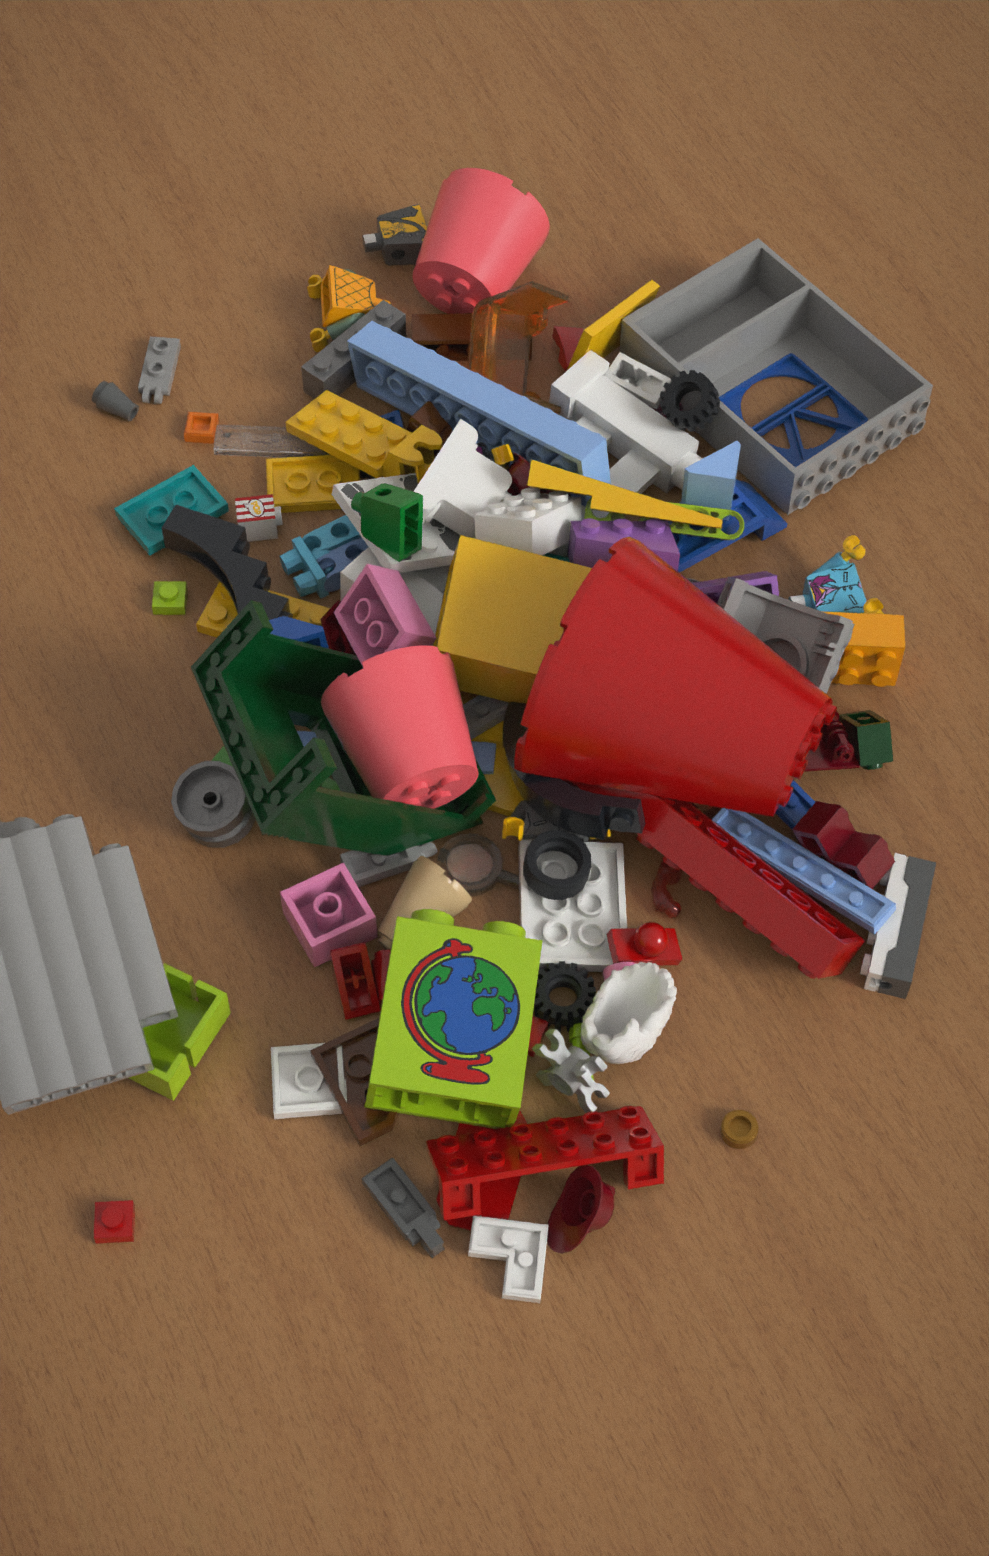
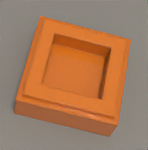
M188 412L184 430L185 442L215 444L219 426V414Z

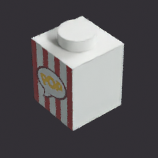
M273 494L235 498L237 523L246 528L248 542L278 539L277 526L283 525L281 506L274 507Z

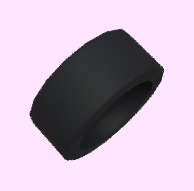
M551 830L540 833L530 842L526 850L523 862V876L528 886L542 897L551 900H564L574 897L583 890L588 880L591 869V853L587 845L578 836L567 831ZM549 851L562 852L576 861L577 872L573 877L554 879L538 869L537 859L541 854Z

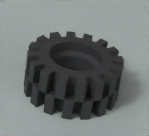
M559 961V968L555 969L554 964L550 963L547 965V972L542 968L538 971L533 1012L535 1011V1017L549 1023L548 1029L551 1024H554L555 1029L561 1032V1026H566L567 1032H569V1029L574 1024L583 1022V1016L590 1004L593 1003V998L596 995L594 980L592 976L587 978L588 971L582 968L578 972V964L571 963L570 968H565V961ZM566 987L576 993L577 999L572 1005L558 1006L551 1002L549 998L550 992L555 988Z

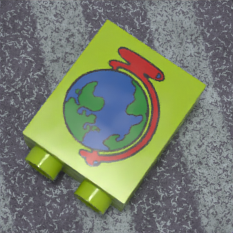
M434 909L416 910L412 913L411 918L397 916L365 1108L493 1129L513 1126L521 1108L542 940L525 938L526 931L524 928L505 921L488 922L484 924L483 930L454 926L455 920L451 915Z

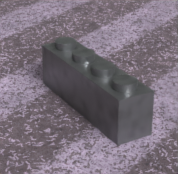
M385 300L381 301L301 367L304 392L314 399L325 390L338 396L356 382L347 340L371 321L388 327L407 338L406 314Z

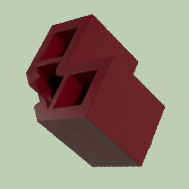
M816 801L792 829L802 847L871 889L875 887L895 863L888 849L887 842L877 834L871 835L855 831L849 820L848 812L838 804Z

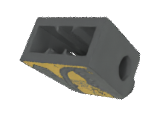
M420 204L379 215L376 218L377 233L362 235L365 253L381 250L385 264L388 266L415 265L427 230Z

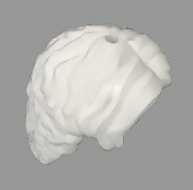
M639 962L631 966H624L622 970H612L611 976L601 984L600 990L596 992L593 998V1003L590 1004L583 1016L581 1041L586 1050L611 1064H624L640 1060L643 1054L656 1043L657 1037L661 1035L662 1029L672 1013L677 988L674 986V979L668 970L660 968L656 963Z

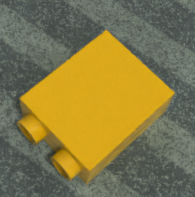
M460 535L448 570L435 632L436 640L433 643V646L438 647L440 653L445 654L448 652L454 663L459 690L506 702L526 704L549 644L554 645L555 641H559L562 636L563 628L560 627V621L592 568Z

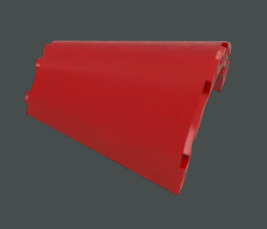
M624 537L618 540L609 548V553L612 554L609 561L605 562L599 559L580 585L560 621V627L563 628L560 640L555 641L554 645L550 643L546 650L522 717L521 725L528 729L523 737H520L517 741L514 769L529 774L773 817L779 805L783 807L787 805L793 792V787L790 786L794 778L801 779L808 764V760L805 758L809 751L815 752L823 735L820 731L824 724L828 726L831 724L837 706L832 705L831 697L644 543L631 537Z

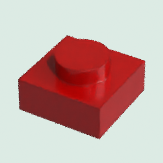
M134 1201L95 1202V1243L134 1242Z

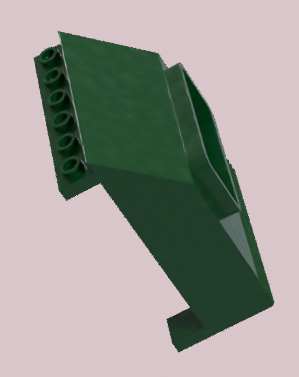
M251 600L191 666V670L262 835H273V837L278 835L279 838L283 836L284 839L288 837L289 840L390 856L411 847L484 824L480 816L497 801L477 760L476 764L479 775L473 786L461 796L435 809L372 797L326 718L321 706V698L324 691L338 676L345 673L349 677L363 669L358 657L270 634L274 629L260 602ZM294 725L307 727L311 732L316 733L317 738L313 737L304 747ZM332 775L340 791L322 788L321 784Z

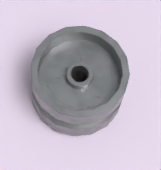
M204 761L191 766L180 775L173 787L171 804L175 816L198 843L207 847L224 848L238 843L250 832L256 821L234 768L221 761Z

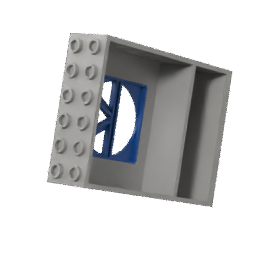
M759 238L624 317L621 322L619 352L669 378L673 375L679 377V372L684 370L687 374H689L690 370H695L697 373H703L713 383L720 399V406H716L719 410L717 416H711L713 421L710 424L708 422L704 423L705 428L700 430L697 426L695 431L717 451L738 441L741 444L738 470L787 515L798 508L806 507L819 494L829 492L836 483L844 478H850L865 464L873 463L879 455L888 449L896 448L902 440L911 434L916 435L923 429L926 423L925 417L931 402L930 396L933 385ZM784 376L798 378L816 386L753 427L747 425L743 419L741 400L745 392L758 381L770 377ZM692 391L684 395L679 403V410L688 411L697 406L701 393L699 391ZM829 396L837 409L838 417L834 418L807 410L806 408L823 397ZM795 417L835 428L836 431L825 443L814 448L804 449ZM783 423L790 448L785 449L766 442L762 436Z

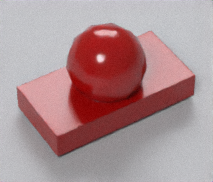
M647 922L638 928L610 929L606 934L613 964L620 962H633L637 964L639 962L656 963L658 966L678 965L683 960L675 928H664L659 923Z

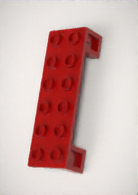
M624 1106L617 1110L587 1112L584 1115L567 1118L555 1117L548 1121L530 1124L518 1123L511 1127L493 1130L481 1129L474 1133L456 1136L444 1135L437 1139L426 1141L427 1151L439 1179L440 1212L444 1221L481 1215L480 1182L623 1159V1181L627 1189L664 1184V1145L641 1106Z

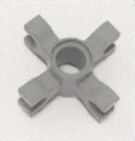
M549 1029L545 1035L551 1041V1048L548 1050L544 1044H536L532 1048L537 1056L547 1059L551 1064L548 1069L540 1070L536 1074L537 1078L544 1086L553 1085L558 1091L567 1096H572L576 1093L578 1103L585 1113L594 1112L597 1106L591 1100L592 1093L594 1092L598 1098H606L610 1092L604 1085L596 1083L591 1076L598 1071L604 1072L608 1066L599 1056L590 1057L576 1046H570L567 1049L561 1033L557 1029Z

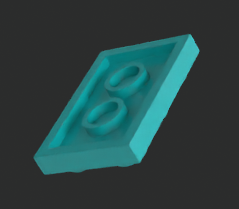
M192 465L119 505L114 510L120 522L148 555L151 556L165 548L162 526L175 505L216 518L229 512V507L226 500L202 473Z

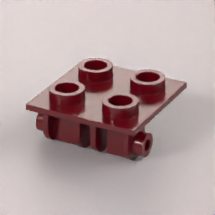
M836 710L829 726L824 724L820 731L823 735L815 752H808L805 758L808 760V764L804 772L860 767L853 745L848 740V734L845 731L844 725L839 721V713Z

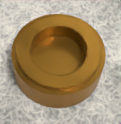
M733 1110L727 1113L722 1120L720 1128L721 1137L728 1146L734 1149L748 1148L757 1138L758 1122L751 1113L745 1110Z

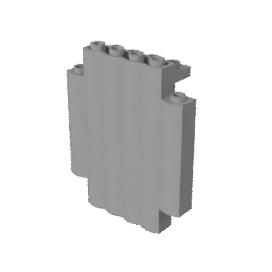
M72 814L61 815L53 820V824L39 828L38 825H27L17 831L18 834L11 837L3 838L0 835V1100L3 1110L8 1115L154 1070L143 1028L178 1017L129 846L121 847L118 843L109 844L99 850L100 853L95 855L81 816L74 817Z

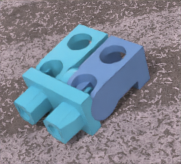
M344 515L309 532L302 538L299 536L292 539L293 549L280 555L279 558L286 575L301 569L304 572L293 577L294 586L300 597L316 592L321 599L328 596L329 592L340 589V572L366 550L368 545L349 518Z

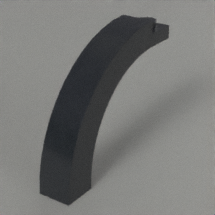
M509 702L503 722L505 753L514 784L522 798L534 811L554 825L586 837L604 840L608 830L642 834L646 822L641 799L592 793L572 786L562 779L524 773L514 769L517 741L520 737H523L528 728L521 725L526 704Z

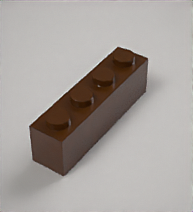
M531 313L412 314V340L427 349L434 350L437 354L451 361L532 360Z

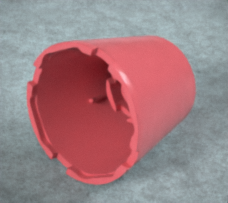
M462 168L451 172L450 176L441 184L412 275L413 282L419 293L430 304L444 313H493L548 237L550 229L549 220L541 204L530 192L524 195L518 189L511 186L513 180L501 174L480 168Z
M410 646L391 650L361 662L363 669L349 677L345 673L341 674L324 691L321 698L323 712L372 797L435 809L461 796L476 782L479 775L454 663L448 652L442 654L439 652L438 647Z

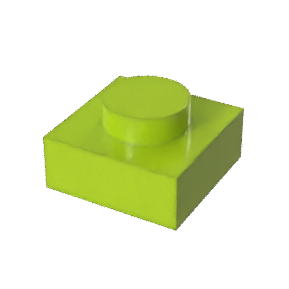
M154 581L153 615H186L187 582Z

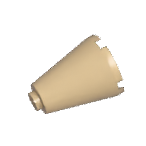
M420 856L413 862L377 930L381 936L378 942L386 950L391 949L397 916L411 918L412 913L416 910L434 909L445 912L454 918L466 909L472 901L471 896L455 879L451 881L444 875V869L424 856Z

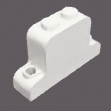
M462 419L459 420L414 492L423 495L422 526L426 522L430 523L433 518L459 535L475 538L474 514L487 509L489 504L501 503L505 497L512 496V494L507 492L512 483V477L506 469L476 451L478 447L476 444L478 433L473 426Z

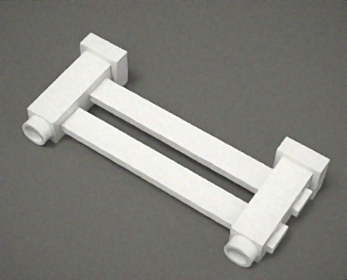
M592 350L588 351L551 384L548 408L554 413L568 420H573L578 425L592 432L599 433L602 437L606 438L607 451L619 459L609 469L611 485L640 494L652 483L665 493H668L675 485L683 490L685 468L703 459L697 455L699 445L697 439L675 427L667 418L606 377L605 373L609 369L610 363ZM581 505L582 520L584 519L586 509L583 505ZM593 510L594 515L598 518H603L609 514V512ZM569 542L548 553L568 557ZM369 547L340 572V601L343 600L366 564L383 567ZM450 565L400 573L434 634Z

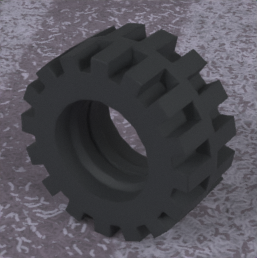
M684 370L679 372V377L675 375L670 377L672 380L670 384L667 382L664 384L663 387L666 391H661L660 398L663 401L659 402L660 407L663 409L662 412L675 427L683 431L687 428L690 432H693L695 427L698 426L701 430L705 428V422L710 424L713 421L711 416H717L719 410L716 406H720V399L718 398L719 393L703 373L690 370L689 374H687ZM692 391H699L701 393L697 406L688 411L679 410V403L684 395Z

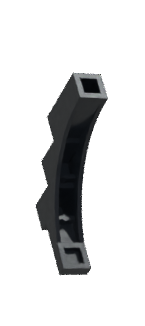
M175 505L162 526L165 548L186 555L208 569L228 591L238 614L252 600L262 603L269 620L282 616L293 618V614L290 613L289 599L268 592L271 578L268 576L267 562L247 556L250 543L247 541L245 527Z

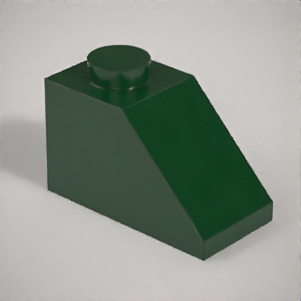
M871 710L839 715V721L844 725L845 731L848 734V740L853 745L855 756L863 769H879L883 767V763L893 762L891 728L888 720Z

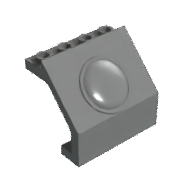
M728 577L717 604L827 694L832 679L839 669V662L845 647L852 637V630L855 625L853 621L776 596L749 585L748 582L741 579Z

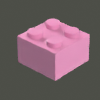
M344 862L280 892L283 914L314 967L331 960L330 950L362 942L367 943L378 937L376 916Z

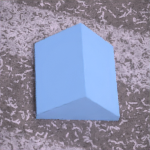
M738 441L685 468L681 504L731 510L741 444ZM730 516L724 518L723 520L729 521Z

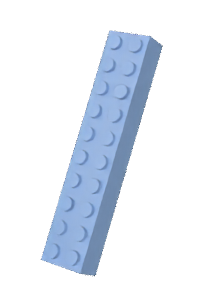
M374 321L369 322L347 340L358 388L411 416L427 401H431L443 419L451 426L452 430H454L460 419L473 426L478 433L476 444L479 443V446L483 448V453L487 456L490 454L491 458H493L491 449L509 443L511 451L522 456L530 464L532 459L611 484L606 438L602 437L599 433L592 432L578 425L575 421L568 420L554 413L551 409L545 408L529 400L527 397L521 396L505 388L503 385L497 384L481 374L459 365L456 361H451L437 354L434 350L427 349L415 343L412 339L406 338ZM513 461L507 462L506 466L510 467ZM570 493L572 497H581V505L586 507L587 501L591 498V496Z

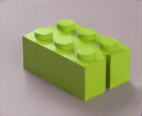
M164 963L178 1017L143 1028L154 1070L129 1077V1079L174 1101L191 1075L189 1066L193 1068L197 1066L231 1011L227 993L199 979L194 986L192 976Z

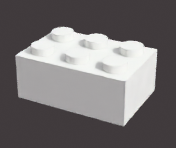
M537 488L522 489L521 494L507 496L503 502L489 504L487 509L474 514L475 539L544 555L569 542L571 521H582L581 497L568 496L566 491H554L549 494H543Z

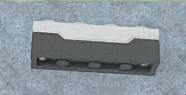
M895 853L893 857L895 863L881 878L880 885L886 886L883 896L896 903V911L875 935L869 932L867 944L873 945L872 953L864 954L860 974L866 975L864 989L906 999L912 983L936 862L911 856L906 857V855Z

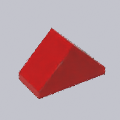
M362 942L330 950L333 977L345 1020L379 1012L380 1006L366 943Z

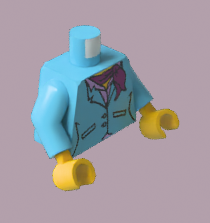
M851 535L844 540L843 549L845 551L843 553L838 552L805 578L803 595L790 596L788 598L790 601L823 612L884 614L882 612L884 605L878 598H871L866 601L855 564L849 563L851 558L859 560L865 556V548L859 545L860 540L855 535Z

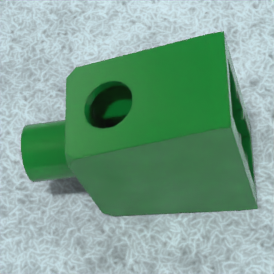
M387 483L380 484L366 493L358 492L355 494L351 501V508L361 514V533L363 537L398 562L422 549L423 495Z

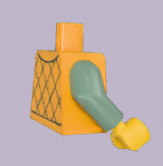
M329 265L323 279L319 275H312L309 278L308 295L312 299L321 297L323 327H327L326 331L321 328H314L310 332L313 350L320 352L328 345V339L332 338L335 340L384 300L376 298L375 282L373 280L357 275L350 269L343 270Z

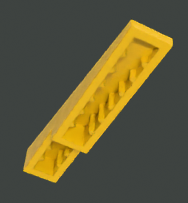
M531 459L527 485L529 487L592 496L590 506L592 510L722 529V519Z

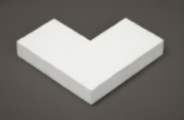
M473 1216L468 1256L506 1261L502 1299L540 1303L549 1225Z

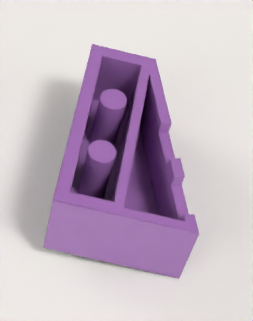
M590 518L583 519L582 521H571L568 545V559L570 563L593 568L599 559L608 562L612 556L609 553V548L618 540L624 537H631L644 543L678 571L680 553L668 521L660 519H648L647 521H630L627 519L597 521Z

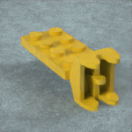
M325 390L285 422L288 433L375 478L416 473L415 466L432 463L435 459L434 450H441L443 447L439 434L423 425L412 433L328 390Z

